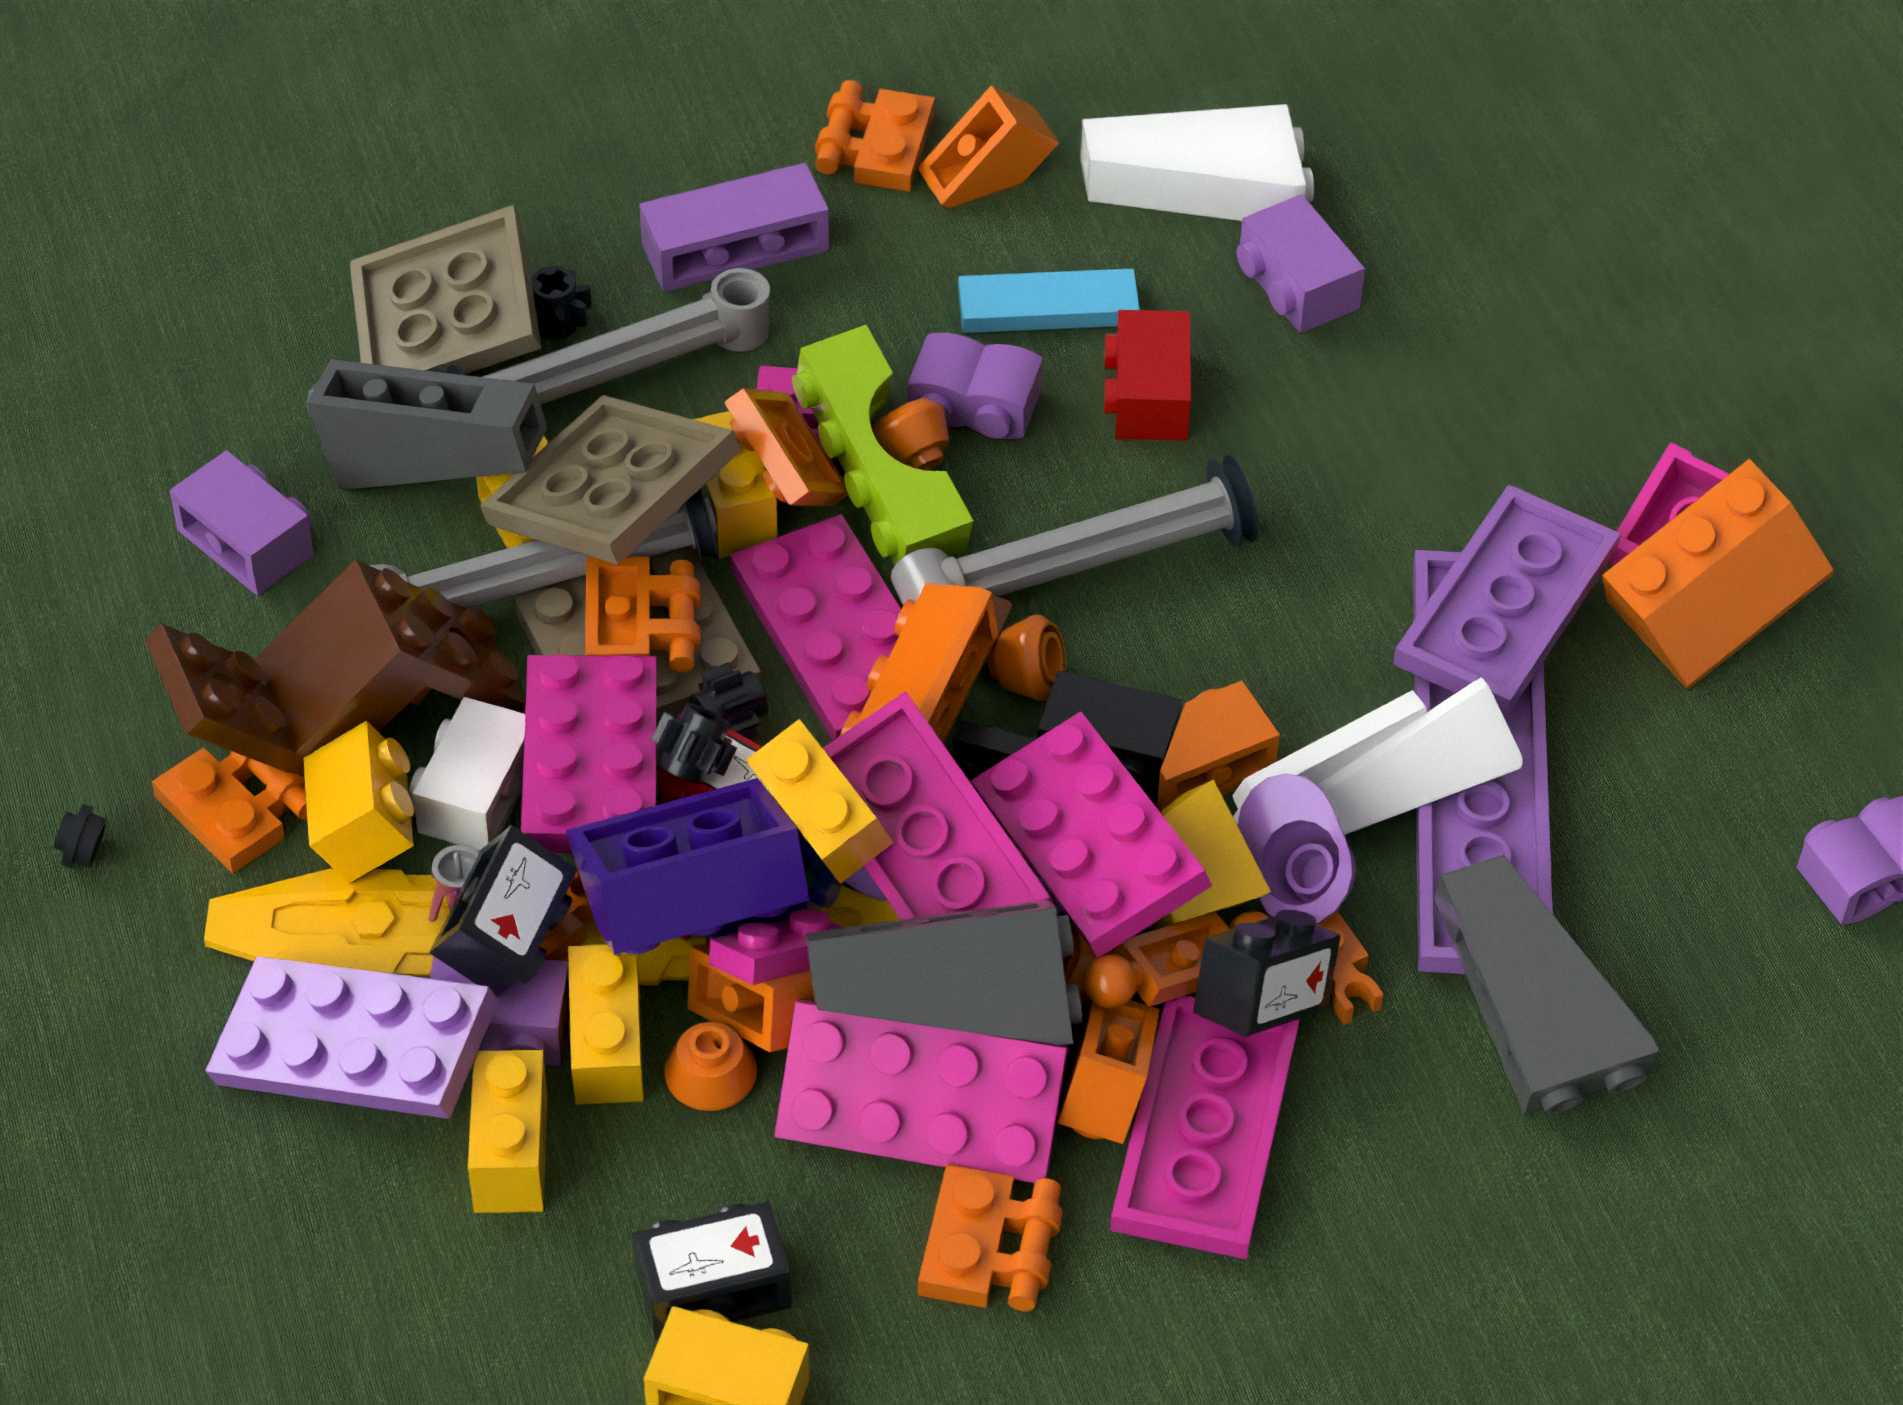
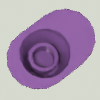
M1287 773L1266 778L1249 792L1240 808L1237 825L1271 891L1259 898L1267 913L1272 917L1276 916V913L1281 910H1297L1312 915L1316 919V924H1320L1335 912L1341 910L1342 903L1353 889L1357 873L1355 856L1347 843L1334 807L1321 787L1306 777Z

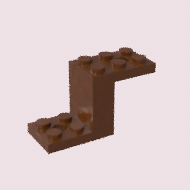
M356 559L255 659L245 652L236 651L234 653L214 645L198 633L191 632L187 634L162 623L144 640L187 735L287 773L299 774L304 778V757L365 721H368L380 732L426 686L461 701L463 697H467L520 713L526 708V699L517 683L519 673L513 663L502 654L494 638L496 628L485 613L474 606L464 608L453 603L433 588L428 587L424 590L410 584L388 568H384L381 571Z

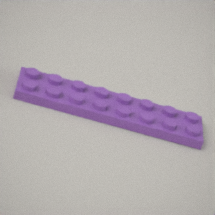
M1415 550L1413 562L1414 621L1461 552ZM1544 662L1509 715H1503L1522 755V768L1416 808L1418 972L1465 974L1435 902V895L1442 874L1505 855L1553 914ZM1414 674L1415 694L1424 703L1427 712L1456 694Z

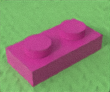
M798 910L790 914V919L771 924H743L736 933L710 939L709 965L751 985L809 971L810 965L805 933L845 927L831 922L828 914L817 910Z

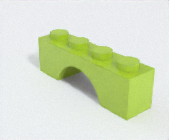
M867 324L800 348L797 374L792 376L795 395L802 408H811L819 423V438L826 454L830 458L837 457L844 469L845 486L852 503L857 508L863 506L872 522L871 533L873 541L881 556L884 558L890 556L894 565H896L907 554L919 549H940L948 557L966 552L974 521L947 471L920 470L897 461L880 446L872 432L871 420L887 405L893 372Z

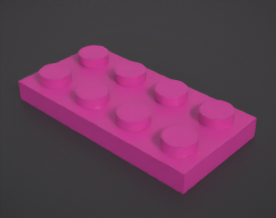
M842 514L729 555L732 575L832 741L840 736L842 728L853 710L862 712L871 694V691L866 689V684L872 667L881 654L887 657L890 656L899 637L894 634V627L901 611L897 601Z
M563 654L527 656L521 832L552 853H572L566 832L568 829L656 806V742L651 740L656 730V656H574Z
M906 691L823 747V750L873 812L894 842L865 864L864 867L901 920L1049 900L1054 905L1050 895Z
M1081 711L970 780L974 789L1065 915H1068L1073 926L1097 958H1100L1212 887L1205 869Z
M1179 997L1164 1003L1151 1055L1148 1076L1142 1091L1111 1215L1110 1231L1247 1259L1300 1019L1245 1037L1194 1014L1195 997Z
M799 999L795 1003L774 1137L941 1167L951 1164L1014 1176L1015 1180L1035 1183L1038 1179L1048 1178L1069 1046L817 1010L815 1002Z

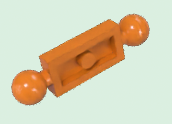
M1247 911L1236 916L1228 927L1220 916L1213 912L1133 936L1117 946L1112 954H1104L1089 963L1083 976L1084 990L1092 1002L1104 1008H1116L1126 1004L1133 997L1135 991L1148 1007L1195 993L1197 991L1205 938L1232 930L1238 923H1255L1270 917L1262 912Z

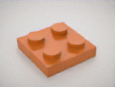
M743 388L724 402L734 417L730 425L735 436L745 448L750 451L755 450L767 469L763 472V478L771 492L780 501L788 502L792 506L833 507L848 496L845 481L788 392Z

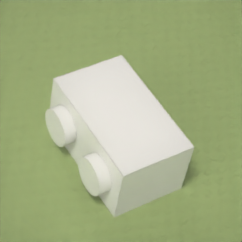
M463 697L452 720L446 718L441 723L435 738L434 754L427 767H419L410 784L409 796L415 808L418 833L458 845L471 846L479 851L500 835L523 790L525 714Z

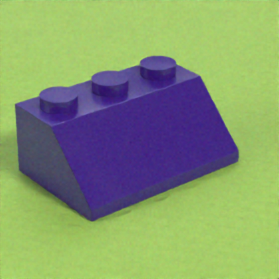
M758 778L566 830L568 842L597 929L614 955L620 953H646L657 948L663 941L688 934L694 936L710 935L720 931L727 923L752 916L759 918L778 916L787 911L791 905L809 901L797 827Z

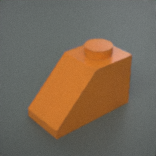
M991 85L917 169L941 205L952 208L1023 184L1059 142L1034 106Z
M1242 680L1221 689L1206 690L1195 699L1185 703L1160 770L1157 801L1159 812L1182 794L1213 779L1221 795L1237 790L1246 777L1277 762L1280 734Z
M698 944L691 946L687 1009L711 1022L729 1026L741 1038L768 1052L788 1048L796 1001L801 999L815 1002L810 970L751 985L709 965L710 945Z
M1129 1000L1126 1004L1116 1008H1104L1091 1001L1066 1083L1058 1124L1073 1128L1080 1135L1090 1139L1099 1140L1105 1138L1120 1144L1124 1143L1148 1076L1160 1009L1152 1006L1148 1007L1146 1004Z

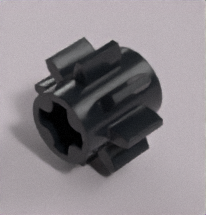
M548 266L535 272L531 282L539 335L548 339H563L573 334L577 327H586V310L592 307L590 285H576V272L573 269L569 271L559 266Z
M729 662L700 673L703 682L698 684L700 691L690 695V704L703 707L721 716L731 724L729 729L747 739L758 736L755 727L761 725L759 718L768 715L769 708L765 692L756 675L752 671L742 674L739 670L733 672Z
M690 703L685 705L682 713L678 714L677 717L664 712L651 738L652 741L657 743L656 748L663 751L658 764L669 773L695 784H703L706 775L711 774L712 771L724 776L738 749L731 744L732 740L725 737L731 724L721 716Z

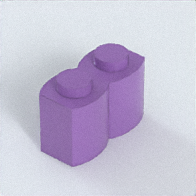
M952 333L927 334L907 384V400L909 403L920 398H929L942 404L945 409L947 427L967 426L993 439L1024 438L1043 387V357L1030 350L1013 345L992 344L984 346L962 335Z
M1903 796L1893 799L1887 797L1876 799L1868 804L1858 817L1847 818L1838 822L1835 820L1821 822L1804 839V845L1796 868L1841 925L1859 922L1877 914L1894 902L1903 901Z

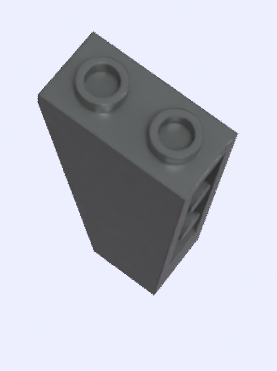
M330 359L318 383L313 384L310 388L307 398L308 415L313 419L322 443L324 459L329 462L337 487L347 490L526 472L547 429L533 383Z
M1505 855L1442 874L1436 891L1435 902L1523 1115L1540 1109H1544L1546 1115L1559 1114L1579 1105L1584 1100L1583 1095L1607 1088L1609 1094H1618L1631 1090L1645 1082L1647 1079L1646 1074L1650 1073L1659 1053L1654 1038Z
M1049 900L805 933L813 995L817 1010L1053 1045L1073 1044L1071 1025L1082 1023L1081 1002L1077 983L1065 984L1062 957L1073 956L1070 921L1068 915L1057 916L1056 907Z

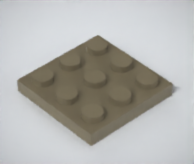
M514 205L349 261L361 363L425 371L439 369L444 373H447V367L453 363L458 365L465 374L541 349L523 221Z
M602 395L532 458L526 472L515 473L487 498L480 507L488 525L618 565L622 560L632 555L638 546L664 521L674 516L679 508L706 482L715 478L720 469L737 455L741 449L733 430Z
M691 545L650 557L651 575H669V567L672 562L681 559L690 561L694 565V578L699 581L701 586L700 606L695 610V622L701 628V647L695 654L694 668L686 673L675 672L669 666V654L665 650H650V656H656V724L660 722L664 712H668L676 717L678 714H681L685 705L690 703V695L700 691L698 684L703 682L700 673L729 662L733 672L739 670L742 674L752 671L761 683V671L705 570L701 567ZM586 575L514 598L515 614L536 655L563 654L585 656ZM650 606V619H669V610L665 606Z

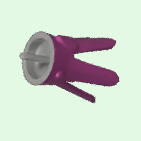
M453 845L441 850L435 856L432 862L431 875L436 880V887L429 913L430 922L437 920L444 897L447 898L450 912L479 854V851L467 845Z

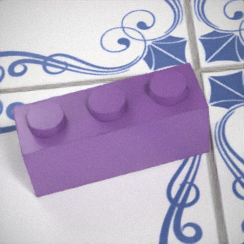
M806 163L639 203L642 246L663 292L714 280L717 275L729 269L745 268L754 270L829 251V209Z

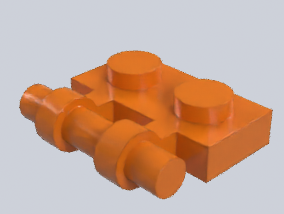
M854 80L844 81L840 91L831 97L827 109L828 126L819 132L815 144V151L818 154L815 162L817 170L824 174H833L837 171L839 164L854 166V183L910 192L934 118L935 97L879 89L875 104L866 103L860 99L863 92L861 84ZM850 129L866 131L864 138L851 137L849 135Z
M629 556L618 565L594 557H586L585 656H650V650H665L669 654V666L673 671L678 673L691 671L695 666V654L701 647V628L695 622V610L700 606L701 586L699 581L694 578V565L688 560H676L670 564L669 575H651L650 556ZM650 606H665L669 610V619H650Z
M203 747L151 781L154 796L234 874L285 839L283 824L277 819L278 817L291 810L299 819L307 820L305 778L299 774L287 773L230 751L231 755L219 762ZM254 775L266 786V789L256 796L242 785V783Z
M946 1164L918 1279V1296L987 1308L992 1285L1011 1288L1008 1304L1012 1308L1019 1311H1032L1036 1306L1039 1291L1046 1288L1049 1280L1051 1262L1046 1258L1050 1239L1058 1234L1063 1217V1210L1058 1205L1062 1189L1061 1185L1052 1179H1038L1034 1183L1032 1197L1021 1202L1012 1200L1014 1176ZM1004 1231L1023 1235L1019 1251L1012 1255L999 1253Z

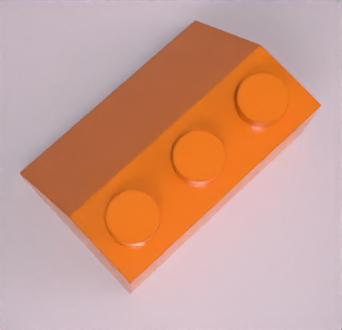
M1749 458L1604 573L1602 577L1606 600L1609 605L1680 683L1689 690L1834 575V569L1792 503Z
M925 583L917 601L908 599L903 605L894 627V634L899 636L889 657L881 654L877 658L866 684V689L871 691V694L861 713L855 710L850 713L840 736L906 691L943 745L945 744L995 642L998 628L992 592L981 587Z

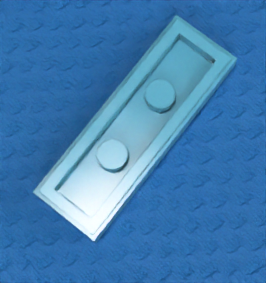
M1134 269L958 276L962 333L1117 326L1118 310H1139Z

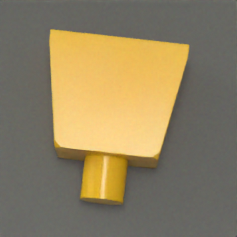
M1214 779L1182 794L1160 811L1205 869L1212 887L1150 925L1154 930L1213 912L1226 910L1271 892Z

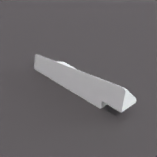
M1482 677L1428 712L1424 703L1412 690L1246 777L1232 795L1238 807L1233 818L1238 825L1240 808L1251 789L1268 777L1287 773L1306 777L1323 789L1333 805L1343 833L1346 835L1519 770L1523 766V758L1489 685Z

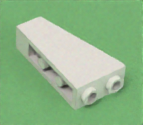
M1287 104L1083 119L1081 166L1088 201L1242 221V218L1301 194L1308 202L1313 201L1314 183L1310 167L1302 168L1301 161L1304 158L1301 127H1292Z

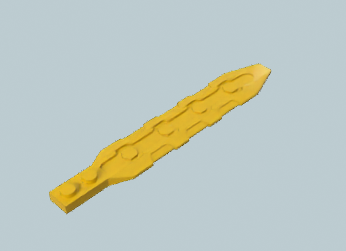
M329 868L209 899L204 943L206 947L251 961H255L257 956L413 977H430L434 956L429 951L449 914L447 898L444 897L437 920L434 922L429 921L430 908L436 887V880L432 878V875H405L401 869H373L348 883L335 869ZM805 875L809 901L791 905L787 911L778 916L769 918L752 916L727 923L720 931L710 935L693 936L688 941L677 937L661 942L652 951L637 954L640 985L658 986L663 980L689 981L691 946L698 944L710 945V939L736 933L743 924H771L790 919V914L798 910L824 912L830 916L831 922L845 928L901 919L888 901L877 900L817 875ZM583 889L576 895L586 897L585 890ZM594 919L581 921L585 924L586 940L579 946L607 944L597 929ZM568 956L562 961H568Z

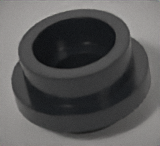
M83 804L77 815L66 812L54 842V849L64 852L62 866L72 869L75 863L88 868L91 867L107 825V818L93 814V806Z

